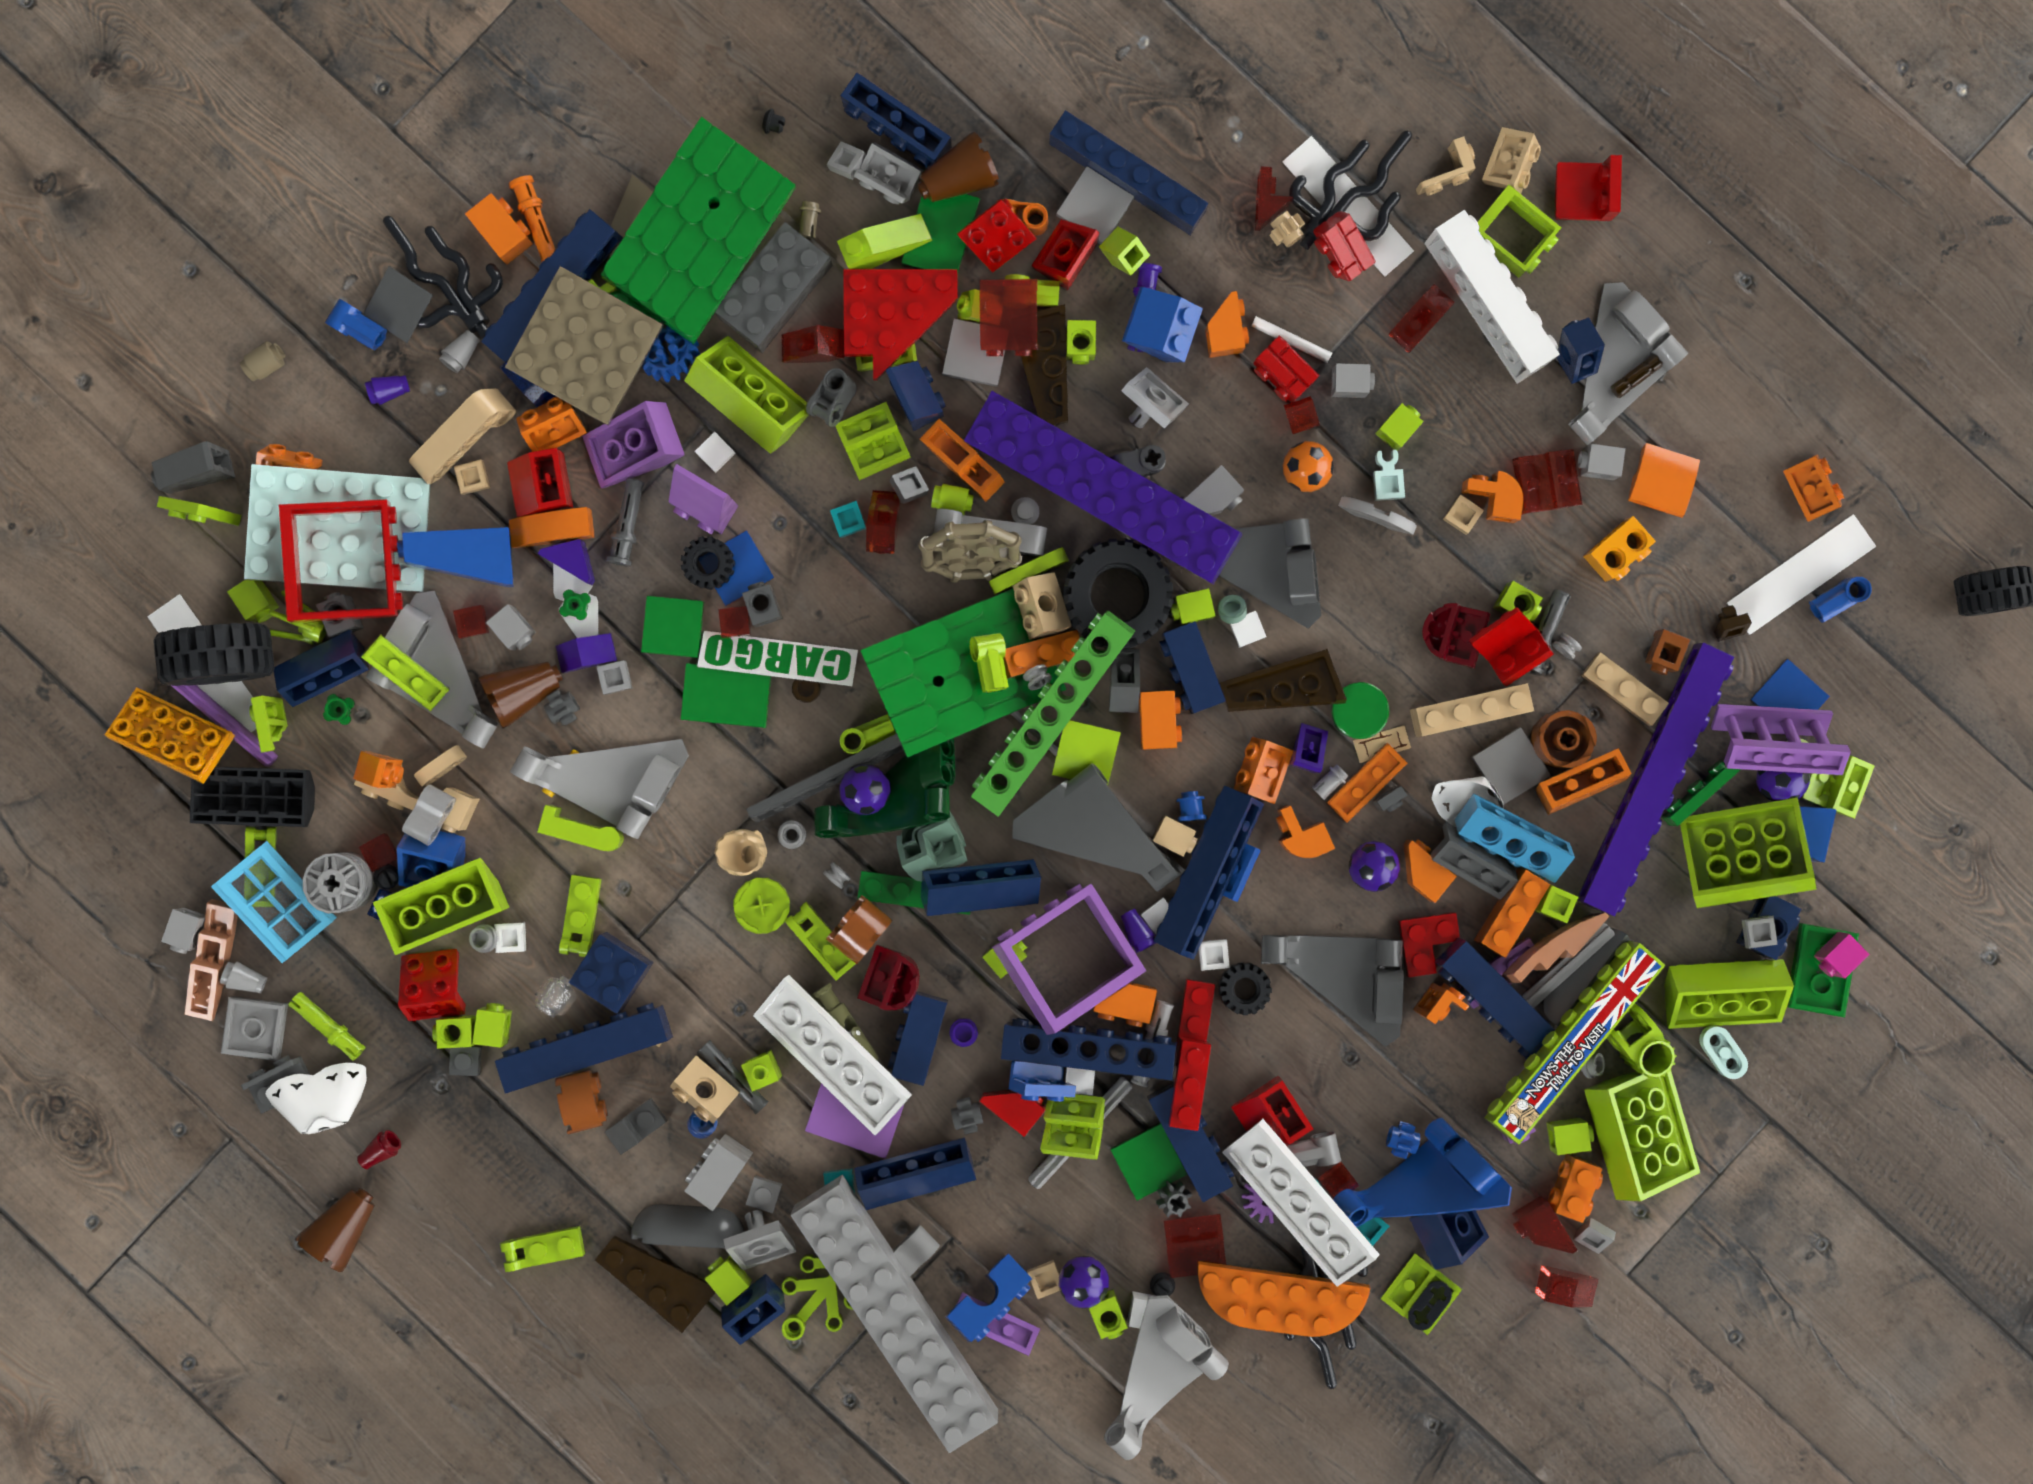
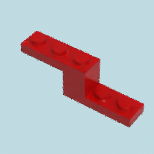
M1186 979L1176 1041L1175 1066L1177 1067L1169 1127L1194 1131L1199 1129L1211 1044L1207 1041L1215 990L1214 983Z

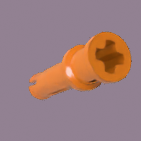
M525 175L513 179L508 185L511 190H514L519 203L517 209L527 220L541 262H543L546 258L551 257L556 249L541 212L542 200L537 197L533 187L534 179L531 175Z

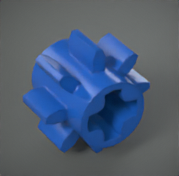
M1400 1121L1398 1127H1390L1386 1138V1146L1392 1148L1391 1153L1394 1156L1407 1159L1408 1153L1416 1154L1420 1144V1133L1414 1132L1415 1126L1413 1124Z

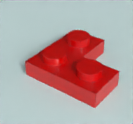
M1452 912L1398 920L1400 937L1403 940L1402 950L1406 976L1415 977L1437 973L1433 945L1451 943L1458 937L1460 938L1457 913Z

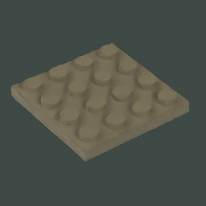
M560 266L505 368L609 426L664 325Z

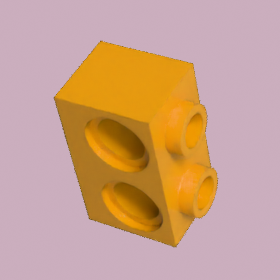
M1632 516L1621 522L1583 557L1605 582L1614 578L1618 581L1630 571L1628 566L1633 561L1637 560V562H1640L1652 552L1649 547L1656 541L1638 520ZM1628 535L1635 537L1637 541L1635 549L1628 546ZM1607 553L1615 557L1616 564L1614 568L1606 564L1605 557Z

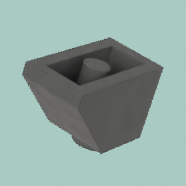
M1122 649L1110 665L1109 712L1138 713L1140 649Z

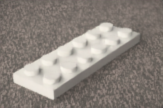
M790 975L783 978L753 1015L874 1135L882 1130L912 1096Z
M1264 1119L1255 1124L1222 1152L1337 1287L1375 1261L1380 1255Z

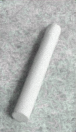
M1257 316L1251 327L1274 338L1280 335L1289 345L1328 363L1332 352Z

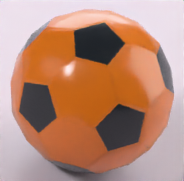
M1304 441L1290 448L1283 462V474L1287 482L1293 488L1302 492H1313L1324 487L1332 477L1334 469L1333 458L1330 452L1323 445L1312 441Z

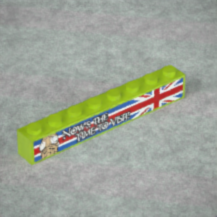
M1629 940L1618 947L1615 952L1616 957L1612 962L1600 969L1597 974L1598 979L1594 984L1582 991L1578 998L1580 1001L1576 1006L1564 1013L1558 1028L1546 1035L1540 1050L1528 1057L1522 1072L1510 1079L1506 1085V1091L1500 1099H1495L1489 1105L1488 1113L1484 1118L1513 1142L1520 1144L1666 966L1641 943Z

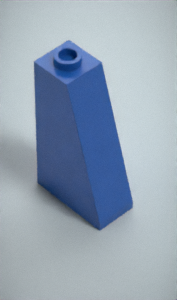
M509 527L402 533L403 540L397 541L399 558H404L406 565L508 588L514 587Z

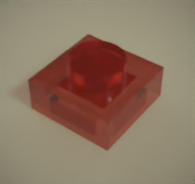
M1311 396L1284 405L1292 434L1320 425Z
M483 605L453 610L459 639L489 633Z
M746 606L718 609L722 638L751 635L749 613Z
M383 833L359 846L372 872L397 860V851L387 833Z
M1342 1162L1337 1163L1318 1178L1333 1199L1339 1192L1345 1189L1355 1190L1360 1186Z

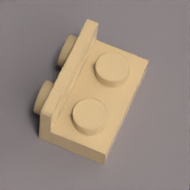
M1502 127L1483 175V183L1500 188H1506L1510 185L1521 194L1523 188L1526 189L1529 184L1532 164L1537 162L1540 156L1541 147L1535 134Z

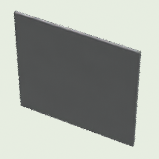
M389 266L364 315L408 343L433 295Z

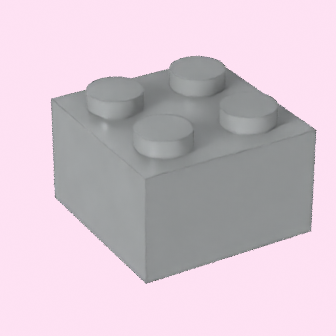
M726 1133L720 1140L715 1137L701 1156L705 1159V1162L699 1161L685 1179L689 1185L684 1192L713 1211L753 1152Z

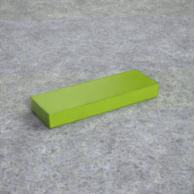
M381 634L361 655L365 661L429 711L449 691L446 685Z

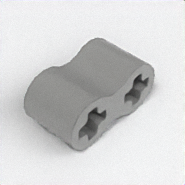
M431 784L427 785L420 794L413 811L406 819L402 831L429 846L437 837L443 822L453 809L456 798Z
M919 1224L893 1249V1253L908 1277H910L936 1252L940 1245Z

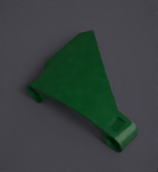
M954 738L907 758V755H905L886 773L890 783V797L886 805L877 813L858 815L847 807L838 804L836 807L827 805L815 808V836L820 838H840L871 835L923 826L949 819V786L955 782Z

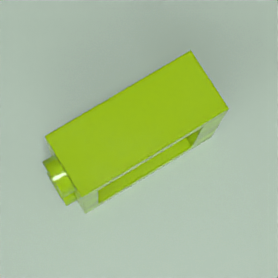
M1510 185L1505 188L1477 222L1479 225L1478 231L1484 240L1488 239L1495 249L1494 255L1500 263H1504L1509 271L1518 278L1525 271L1529 274L1533 272L1541 262L1537 257L1543 250L1548 253L1559 240L1555 235L1562 228ZM1506 205L1544 235L1543 239L1523 263L1485 233V230Z

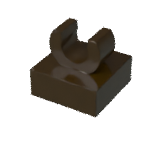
M1733 605L1723 607L1721 609L1722 613L1718 614L1720 622L1714 631L1718 642L1745 635L1752 624L1748 613L1737 616Z

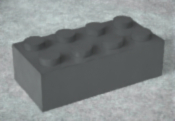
M784 222L727 293L715 314L722 322L763 353L833 266L830 257Z

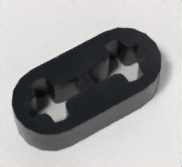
M1436 1280L1427 1286L1408 1313V1320L1413 1328L1422 1331L1427 1330L1437 1320L1452 1298V1291L1447 1283ZM1441 1286L1446 1289L1444 1291V1295L1447 1297L1446 1300L1439 1299L1433 1306L1429 1302L1434 1295L1431 1289L1433 1287L1439 1289ZM1427 1305L1431 1308L1426 1316L1429 1322L1427 1324L1425 1322L1417 1324L1415 1322L1417 1316L1414 1314V1311L1421 1312Z

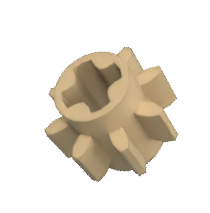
M1287 211L1270 224L1274 230L1271 231L1269 236L1277 246L1284 243L1288 248L1304 236L1301 229L1304 228L1305 222L1298 213L1291 216Z

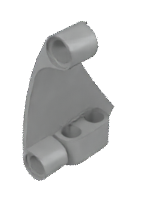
M1623 282L1603 284L1595 328L1605 344L1598 373L1586 378L1581 412L1568 423L1586 445H1589L1607 429V426L1629 405L1688 355L1684 347L1670 334V328L1660 314L1639 292L1635 290L1631 292ZM1652 355L1658 356L1663 364L1659 370L1651 374V376L1621 398H1617L1612 393L1611 386L1622 379V377Z
M682 739L547 757L524 746L510 772L526 782L539 785L616 825V828L623 833L639 839L652 814H655L664 802L689 754Z
M1168 1295L1149 1296L1129 1368L1120 1414L1104 1435L1107 1445L1124 1460H1131L1139 1453L1142 1447L1143 1431L1147 1423L1166 1403L1201 1374L1204 1373L1211 1380H1217L1226 1373L1229 1366L1228 1360L1211 1345L1210 1339L1202 1327Z

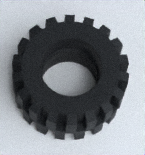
M2013 566L1960 576L1953 581L1958 612L1962 616L1997 613L2033 605L2032 568L2028 566Z

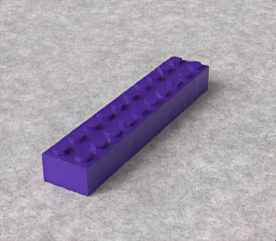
M991 391L964 439L965 442L1212 584L1217 580L1243 535L1238 530L994 391Z

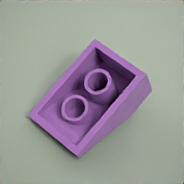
M645 401L612 419L609 426L603 424L582 436L601 488H607L626 481V479H631L664 467L685 455L667 404L663 402Z
M676 464L673 470L668 501L675 507L673 512L685 520H688L690 516L698 520L697 527L710 535L714 531L722 534L739 505L725 492Z

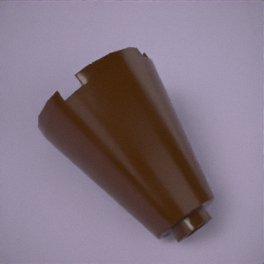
M976 132L968 134L919 176L921 182L917 183V187L924 200L929 198L931 202L999 185L997 181L999 177L988 150L984 151L982 147L979 148L978 145L982 143V140Z
M548 662L485 674L478 678L502 728L509 727L547 698L546 696L559 689L560 685L558 682L563 680L556 664L550 666Z
M359 1188L358 1191L351 1189L300 1232L295 1240L299 1241L298 1245L321 1263L323 1261L329 1262L330 1260L333 1262L330 1266L331 1269L343 1272L375 1207L371 1202L374 1197L362 1188Z

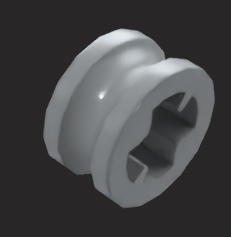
M1561 633L1559 636L1560 640L1554 641L1553 646L1563 656L1573 660L1575 658L1574 653L1576 651L1580 652L1582 647L1571 636Z
M1037 665L1023 675L1024 680L1029 681L1028 688L1030 690L1042 688L1047 682L1049 683L1052 680V676L1046 673V665Z
M832 862L830 870H825L823 874L837 887L842 889L844 881H849L851 877L837 864Z

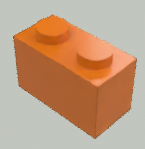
M490 193L467 211L465 215L500 259L508 265L533 245L527 237L531 232L521 219L515 222L510 215L514 210L503 197L498 200Z
M1175 691L1140 692L1141 750L1177 748V742H1182L1181 725H1176V714L1181 713L1180 697H1175Z

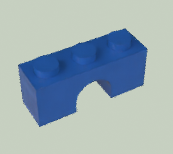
M1009 1254L1004 1255L985 1275L995 1288V1296L990 1304L987 1306L977 1305L967 1295L945 1316L950 1324L968 1342H972L974 1339L977 1342L982 1340L990 1331L987 1327L994 1318L998 1321L1001 1320L1011 1309L1008 1304L1013 1298L1016 1297L1020 1300L1031 1288L1028 1283L1032 1278Z

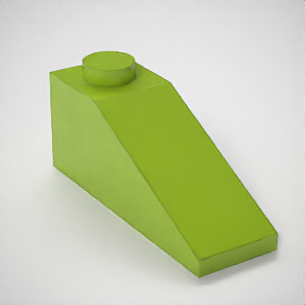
M917 214L861 229L838 240L837 243L849 269H873L932 241L923 216Z

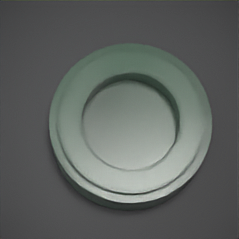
M1228 595L1222 598L1218 604L1221 620L1228 624L1241 622L1247 615L1245 600L1238 595Z

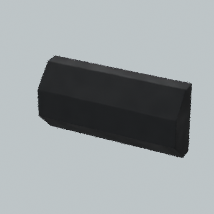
M215 767L204 784L191 778L190 823L308 827L314 812L315 785L310 770Z

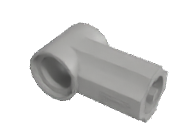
M1332 1131L1312 1135L1310 1139L1297 1141L1287 1146L1304 1167L1312 1165L1329 1166L1341 1162L1336 1134Z

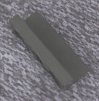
M1446 822L1442 826L1445 838L1432 851V860L1501 900L1518 881L1515 866L1499 854L1492 855L1488 853L1481 845L1475 842H1466L1458 835L1457 828Z

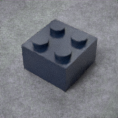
M604 932L598 936L568 983L617 1014L624 1010L654 962L608 932Z

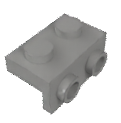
M874 142L871 144L861 168L856 170L853 176L860 180L859 184L864 188L872 191L876 189L884 194L883 197L887 201L899 205V203L903 204L910 201L920 179L919 176L924 170Z

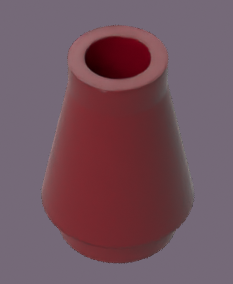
M390 1130L379 1132L365 1150L357 1156L359 1165L368 1170L372 1166L397 1155L398 1150L401 1148V1141Z

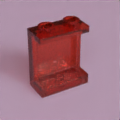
M1037 279L979 280L980 351H986V356H1003V351H1015V356H1032V350H1038Z

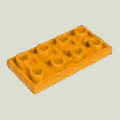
M137 687L104 734L108 739L202 784L205 783L235 737L232 732Z

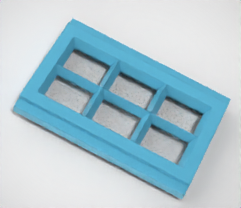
M268 841L211 886L281 963L296 953L337 918L334 913L328 914L319 911L308 902L303 892L302 878Z

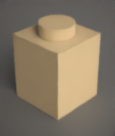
M1163 815L1151 841L1184 857L1186 852L1189 854L1192 852L1198 838L1194 837L1195 830Z

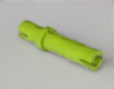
M303 992L296 994L292 1001L289 1002V1007L293 1008L328 1039L327 1042L331 1046H337L352 1061L356 1060L362 1054L361 1051L365 1050L366 1047L347 1032L348 1028L346 1026H340L306 997Z

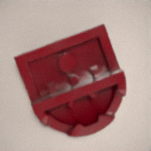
M1457 603L1444 604V606L1427 616L1422 630L1423 640L1430 652L1439 659L1475 669L1479 652L1472 646L1469 640L1479 630L1487 627L1491 614L1463 607Z
M876 945L857 999L878 1006L882 1010H900L907 1007L914 999L919 986L920 975L917 964L911 957L882 945Z

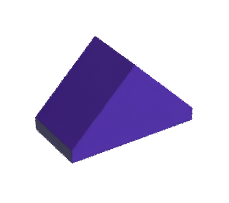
M577 539L539 550L538 554L582 581L590 585L594 584L595 578L586 542Z
M611 633L575 638L555 646L562 674L618 661Z
M1301 723L1289 765L1312 773H1321L1328 731Z

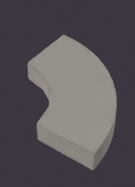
M1341 497L1338 505L1354 516L1373 521L1393 531L1413 535L1417 527L1414 522L1392 511L1390 513L1373 507L1374 504L1355 498Z

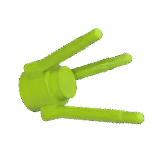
M283 590V591L281 592V594H282L284 597H285V590ZM303 603L304 612H315ZM274 610L269 612L271 616L297 626L298 632L302 633L300 635L269 629L271 636L304 641L311 645L315 642L321 643L327 632L322 621L291 623L287 621V615Z

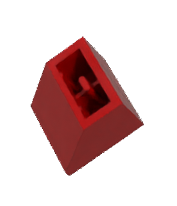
M551 448L529 452L507 462L517 518L574 508L565 456L561 450Z
M1279 1076L1231 1106L1246 1131L1264 1119L1286 1146L1314 1129Z

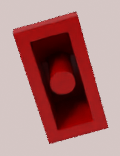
M1010 1089L983 1092L979 1099L983 1105L1023 1137L1026 1136L1046 1110L1042 1096H1039L1038 1101L1021 1099V1094Z

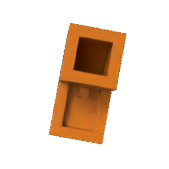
M1498 471L1492 475L1491 481H1489L1488 476L1472 475V478H1468L1463 482L1461 493L1489 497L1486 520L1516 523L1521 520L1523 493L1519 483L1511 475Z
M1290 805L1277 810L1279 816L1276 817L1278 826L1282 833H1288L1287 837L1278 841L1287 852L1302 858H1314L1335 849L1324 822H1318L1302 830Z

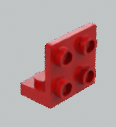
M1610 155L1603 163L1558 162L1556 165L1555 219L1612 221L1621 212L1622 155Z
M1518 607L1504 613L1500 619L1488 627L1479 630L1469 640L1472 646L1490 663L1505 687L1554 655L1540 631Z
M457 949L409 954L401 957L398 1007L408 1021L465 1014L466 1004L457 992L459 952Z

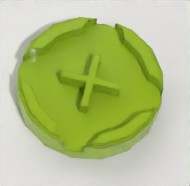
M757 877L745 882L738 889L733 900L735 917L745 930L755 934L770 933L779 929L785 923L790 913V898L786 889L778 881Z

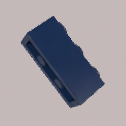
M1196 621L1163 633V640L1159 641L1164 657L1170 656L1173 667L1169 668L1174 683H1180L1183 693L1179 696L1184 710L1190 709L1191 714L1226 702Z
M348 630L275 666L273 672L277 691L292 707H295L369 670L368 662L361 657L365 652V647Z
M917 991L912 1002L904 1008L903 1013L908 1014L906 1024L899 1025L895 1039L900 1041L898 1052L892 1051L887 1067L893 1069L891 1075L894 1078L924 1086L948 1000Z

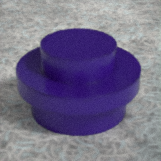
M960 1018L951 1025L950 1038L957 1046H970L977 1039V1026L970 1019Z

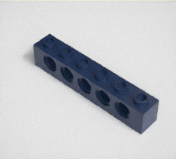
M1012 1018V1022H1007L1004 1025L1001 1059L1173 1080L1177 1042H1171V1037L1154 1035V1040L1144 1039L1143 1034L1137 1032H1126L1125 1036L1114 1035V1030L1098 1028L1097 1033L1087 1032L1085 1026L1069 1025V1029H1061L1057 1033L1047 1035L1041 1025H1029L1028 1019ZM1028 1034H1035L1039 1037L1040 1045L1038 1048H1031L1027 1045L1026 1036ZM1062 1037L1066 1039L1068 1050L1065 1052L1058 1051L1054 1046L1055 1038ZM1083 1042H1094L1097 1046L1096 1054H1085L1082 1049ZM1114 1044L1122 1045L1126 1051L1125 1057L1121 1059L1113 1057L1110 1052L1111 1046ZM1142 1048L1151 1049L1154 1053V1060L1151 1062L1142 1061L1139 1057V1050Z

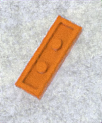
M1386 743L1326 803L1348 823L1408 763L1389 743Z

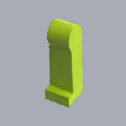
M545 805L537 833L602 851H614L622 846L624 836L622 831L616 827L607 826L600 828L561 817V807Z

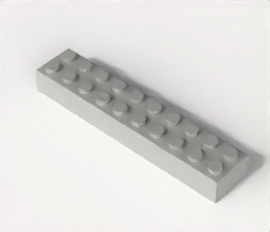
M839 1176L795 1204L791 1217L947 1451L951 1453L998 1423V1408L911 1277H908L894 1255V1251L844 1176Z

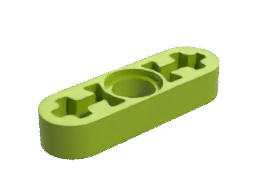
M1062 547L990 580L989 584L994 595L1013 588L1015 584L1025 578L1041 575L1068 562L1069 559Z

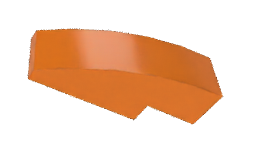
M940 419L920 438L921 442L984 502H987L1005 483L1001 475Z
M588 507L551 511L509 520L511 548L558 544L577 539L595 538L592 510Z

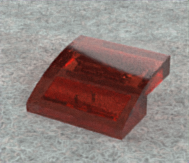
M1573 449L1512 459L1515 480L1519 483L1523 493L1521 515L1583 505Z
M1220 1214L1163 1221L1170 1278L1198 1275V1261L1226 1265Z

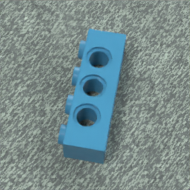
M1476 794L1471 796L1454 819L1458 835L1463 840L1469 843L1475 842L1481 845L1488 853L1492 855L1499 854L1505 857L1512 865L1516 867L1522 866L1543 880L1546 878L1556 883L1575 858L1569 842ZM1486 827H1493L1492 829L1484 830ZM1512 839H1517V840L1514 841V842H1508V841H1510V840H1512Z

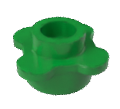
M571 589L564 591L563 606L559 609L560 614L563 617H576L580 621L586 619L588 604L591 602L589 594H577ZM574 602L578 604L576 608L573 607Z
M336 694L329 695L324 708V719L329 722L332 720L339 721L342 725L349 724L351 722V709L355 706L354 700L349 697L346 699L339 698ZM338 707H341V712H337Z

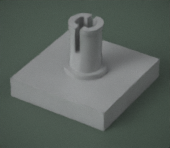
M1147 367L1131 379L1121 390L1138 405L1128 417L1130 422L1133 423L1142 415L1135 424L1138 428H1143L1150 417H1152L1165 429L1189 405L1188 402Z
M760 1210L753 1211L754 1217H752L750 1212L745 1215L748 1231L723 1239L725 1250L742 1270L796 1252L793 1239L779 1220L765 1225L763 1212Z

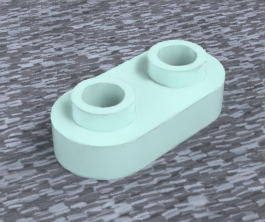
M1719 1026L1706 1027L1700 1034V1045L1718 1072L1730 1079L1742 1077L1747 1071L1748 1061L1729 1032ZM1716 1035L1717 1042L1712 1045L1710 1043L1711 1036ZM1732 1058L1734 1062L1733 1066L1727 1068L1726 1062L1728 1059Z

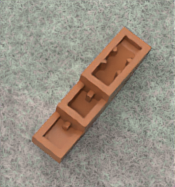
M214 899L207 902L204 929L198 934L196 959L190 963L184 1015L209 1021L215 1019L224 984L220 983V979L225 966L230 962L238 915L226 902Z
M1606 912L1594 913L1554 931L1524 952L1502 974L1503 978L1508 983H1521L1533 969L1535 971L1548 970L1559 957L1574 958L1610 916Z

